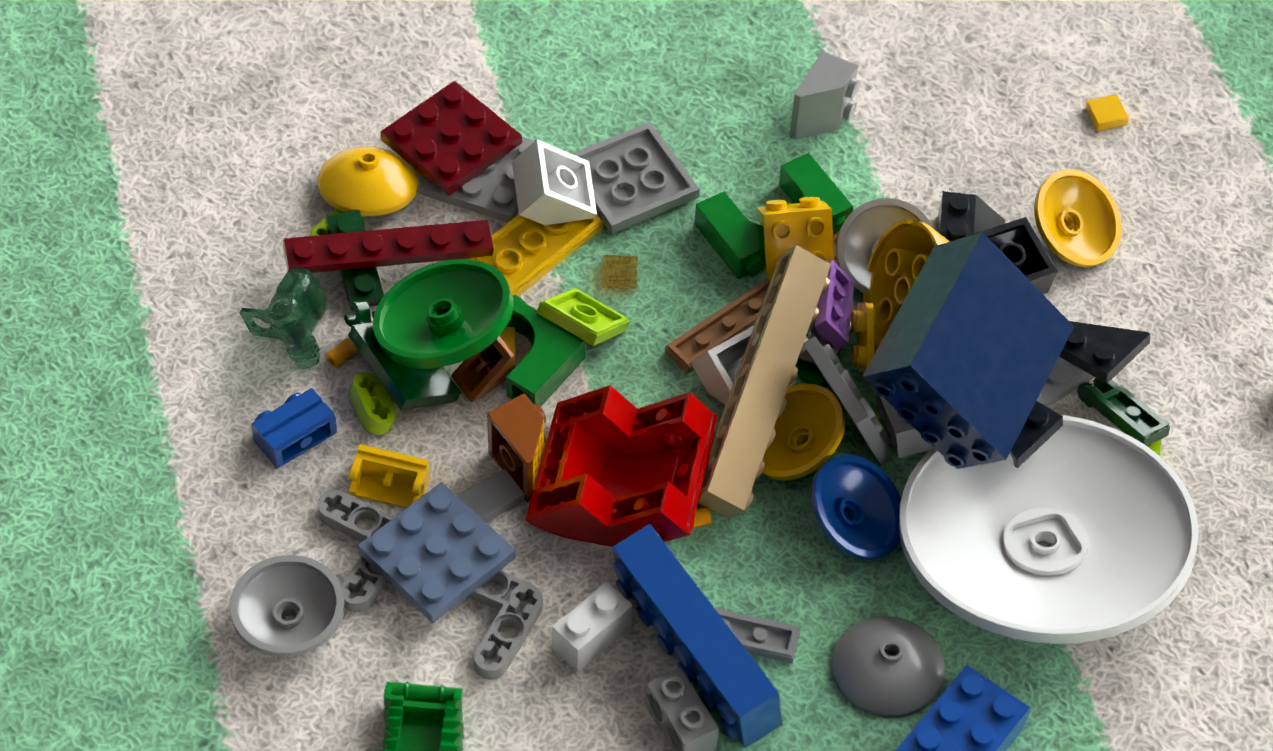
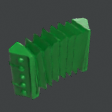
M386 682L383 695L384 740L382 741L383 750L380 751H463V688L444 687V685L410 684L409 682Z

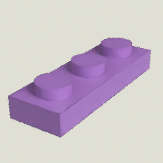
M831 260L828 262L831 264L827 275L830 282L817 304L819 313L815 320V328L823 340L829 341L838 350L849 342L854 281Z

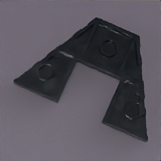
M1069 321L1074 328L1059 357L1107 384L1150 344V333ZM1036 401L1010 452L1016 468H1019L1063 426L1062 415Z

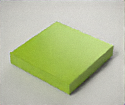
M577 288L540 302L536 312L592 346L625 332L630 323L627 317Z

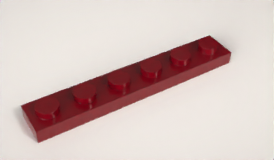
M488 220L284 238L283 240L288 275L492 256L494 251Z

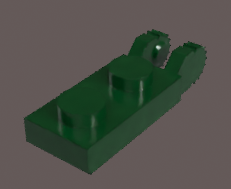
M1096 377L1093 380L1094 386L1089 382L1078 385L1077 393L1079 399L1086 406L1095 408L1122 432L1148 446L1168 436L1170 424L1124 386H1119L1113 380L1106 384Z

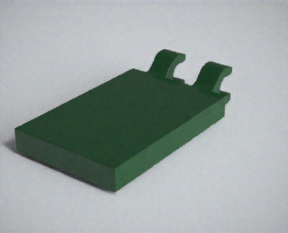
M364 300L351 302L355 313L345 314L344 316L346 324L351 327L348 336L400 410L457 401L461 391L444 367L430 369L411 368L392 361L383 353L373 330L368 303Z

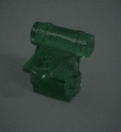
M292 268L279 283L277 292L267 309L242 308L239 313L250 333L284 341L288 355L297 367L309 369L319 363L320 348L312 332L324 316L327 300L321 285L308 269ZM253 318L269 323L270 327H260L253 321Z

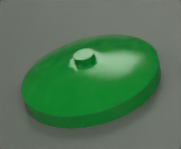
M470 259L437 262L410 273L389 289L379 302L374 313V334L383 353L400 365L420 369L449 366L478 354L500 336L508 325L513 312V296L503 274L487 263Z

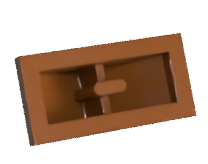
M499 336L487 348L464 360L452 373L451 377L470 402H474L506 381V377L516 367L515 355Z

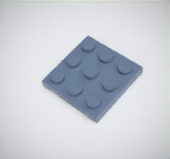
M442 482L358 545V553L432 624L516 559V550Z

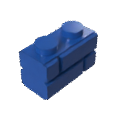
M313 388L302 394H292L282 406L273 411H263L251 423L255 444L277 469L337 433L334 412L325 402H322L321 397Z

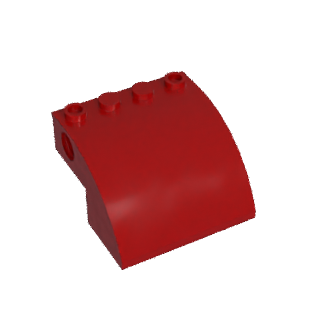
M611 385L557 402L525 520L532 526L563 538L609 547L615 546L648 524H651L664 542L691 535L695 524L694 518L698 500L701 497L703 478L708 466L710 447L715 436L714 430L718 415L709 410L690 392L637 409Z

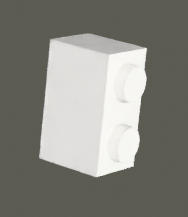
M606 582L552 626V649L577 672L580 671L632 628L633 605Z

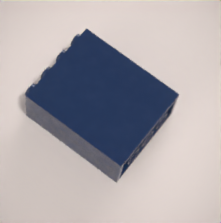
M982 232L933 247L862 377L873 387L877 395L884 398L902 419L908 421L921 434L924 441L931 444L944 456L945 461L956 469L1003 461L1008 458L1074 326Z

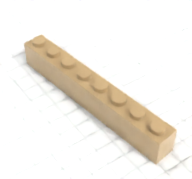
M797 245L779 257L710 447L708 466L705 470L701 497L698 503L726 518L746 511L752 503L754 493L751 491L753 484L764 469L765 461L762 460L764 453L775 438L776 430L774 425L776 419L786 407L787 399L784 397L787 388L797 376L798 368L795 366L798 357L806 349L803 343L809 340L806 337L809 326L815 322L818 316L819 308L817 304L819 298L825 293L830 282L827 275L831 264Z

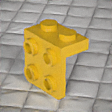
M819 197L800 198V203L787 204L785 200H771L766 202V206L757 207V221L764 227L766 276L770 281L780 255L795 245L826 262L834 261L832 208L824 201H820Z
M857 303V310H852L851 312L852 331H857V345H852V365L858 366V372L862 374L866 371L875 354L874 306L872 303Z

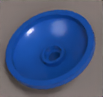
M854 455L835 457L820 467L813 479L811 502L816 520L826 537L844 553L862 560L879 559L892 552L900 543L899 516L901 496L887 474L869 460Z

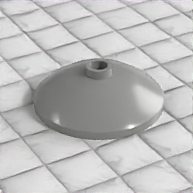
M880 198L860 205L845 219L837 236L836 257L839 267L854 281V289L863 294V291L869 292L872 272L867 271V267L877 243L889 228L904 220L921 221L933 228L929 219L917 207L899 199Z
M298 555L276 556L257 563L238 580L230 599L231 620L240 638L253 649L272 656H297L317 649L334 635L344 614V594L337 577L322 563ZM287 615L295 616V619L291 621L283 620Z
M877 616L857 622L841 635L833 651L832 673L840 692L854 706L872 715L895 718L919 712L936 698L944 681L945 663L938 644L923 628L902 618ZM891 651L896 653L897 655L888 656L885 652Z

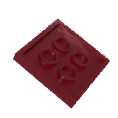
M455 80L380 131L382 142L447 196L522 144V134Z

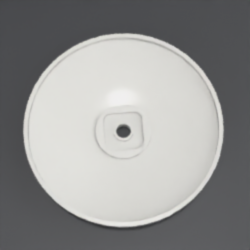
M1062 415L1063 426L1019 468L1014 466L1013 458L1009 454L1008 458L1003 461L956 469L945 461L944 456L939 451L932 449L919 461L910 474L900 502L899 532L904 555L911 570L924 588L944 607L960 618L990 632L1018 640L1050 644L1089 642L1121 634L1147 622L1164 610L1183 589L1195 562L1199 536L1195 507L1182 480L1158 454L1143 443L1112 427L1078 417ZM1045 541L1049 544H1054V546L1042 547L1037 542Z

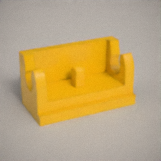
M359 444L358 452L349 474V479H352L349 495L402 508H408L425 495L430 481L429 460Z

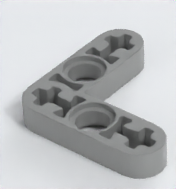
M339 490L327 491L318 500V513L321 521L360 542H363L394 518ZM337 503L341 504V510L335 509L332 513L328 512V505L335 507ZM363 518H370L376 523L369 530H360L355 525ZM362 556L341 584L344 594V608L354 613L367 610L388 583L380 573H371L367 570L369 563ZM363 578L366 581V583L363 586L364 597L357 595L354 599H352L350 597V591L354 593L358 592L361 586L363 585Z
M503 571L496 573L467 596L499 611L474 654L476 672L481 677L489 680L503 676L508 670L543 609V595L539 588ZM489 582H498L504 589L497 595H490L484 592L483 587ZM528 597L532 598L533 605L527 604L522 611V617L517 615L520 611V601H525ZM505 625H512L518 628L519 634L514 638L507 639L500 636L498 631ZM495 645L500 648L497 654L498 663L492 662L490 666L485 665V658L490 659L496 651Z

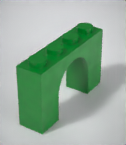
M810 153L781 165L779 187L792 203H800V198L819 197L820 201H824L832 208L833 234L839 232L845 219L853 212L854 206ZM725 191L696 204L695 226L735 277L740 279L748 274H758L766 266L764 227L746 218Z
M512 295L513 312L506 327H515L516 332L528 339L532 348L506 377L507 397L514 399L525 393L532 404L537 403L541 407L585 359V341L536 313L537 310L526 304L519 296Z

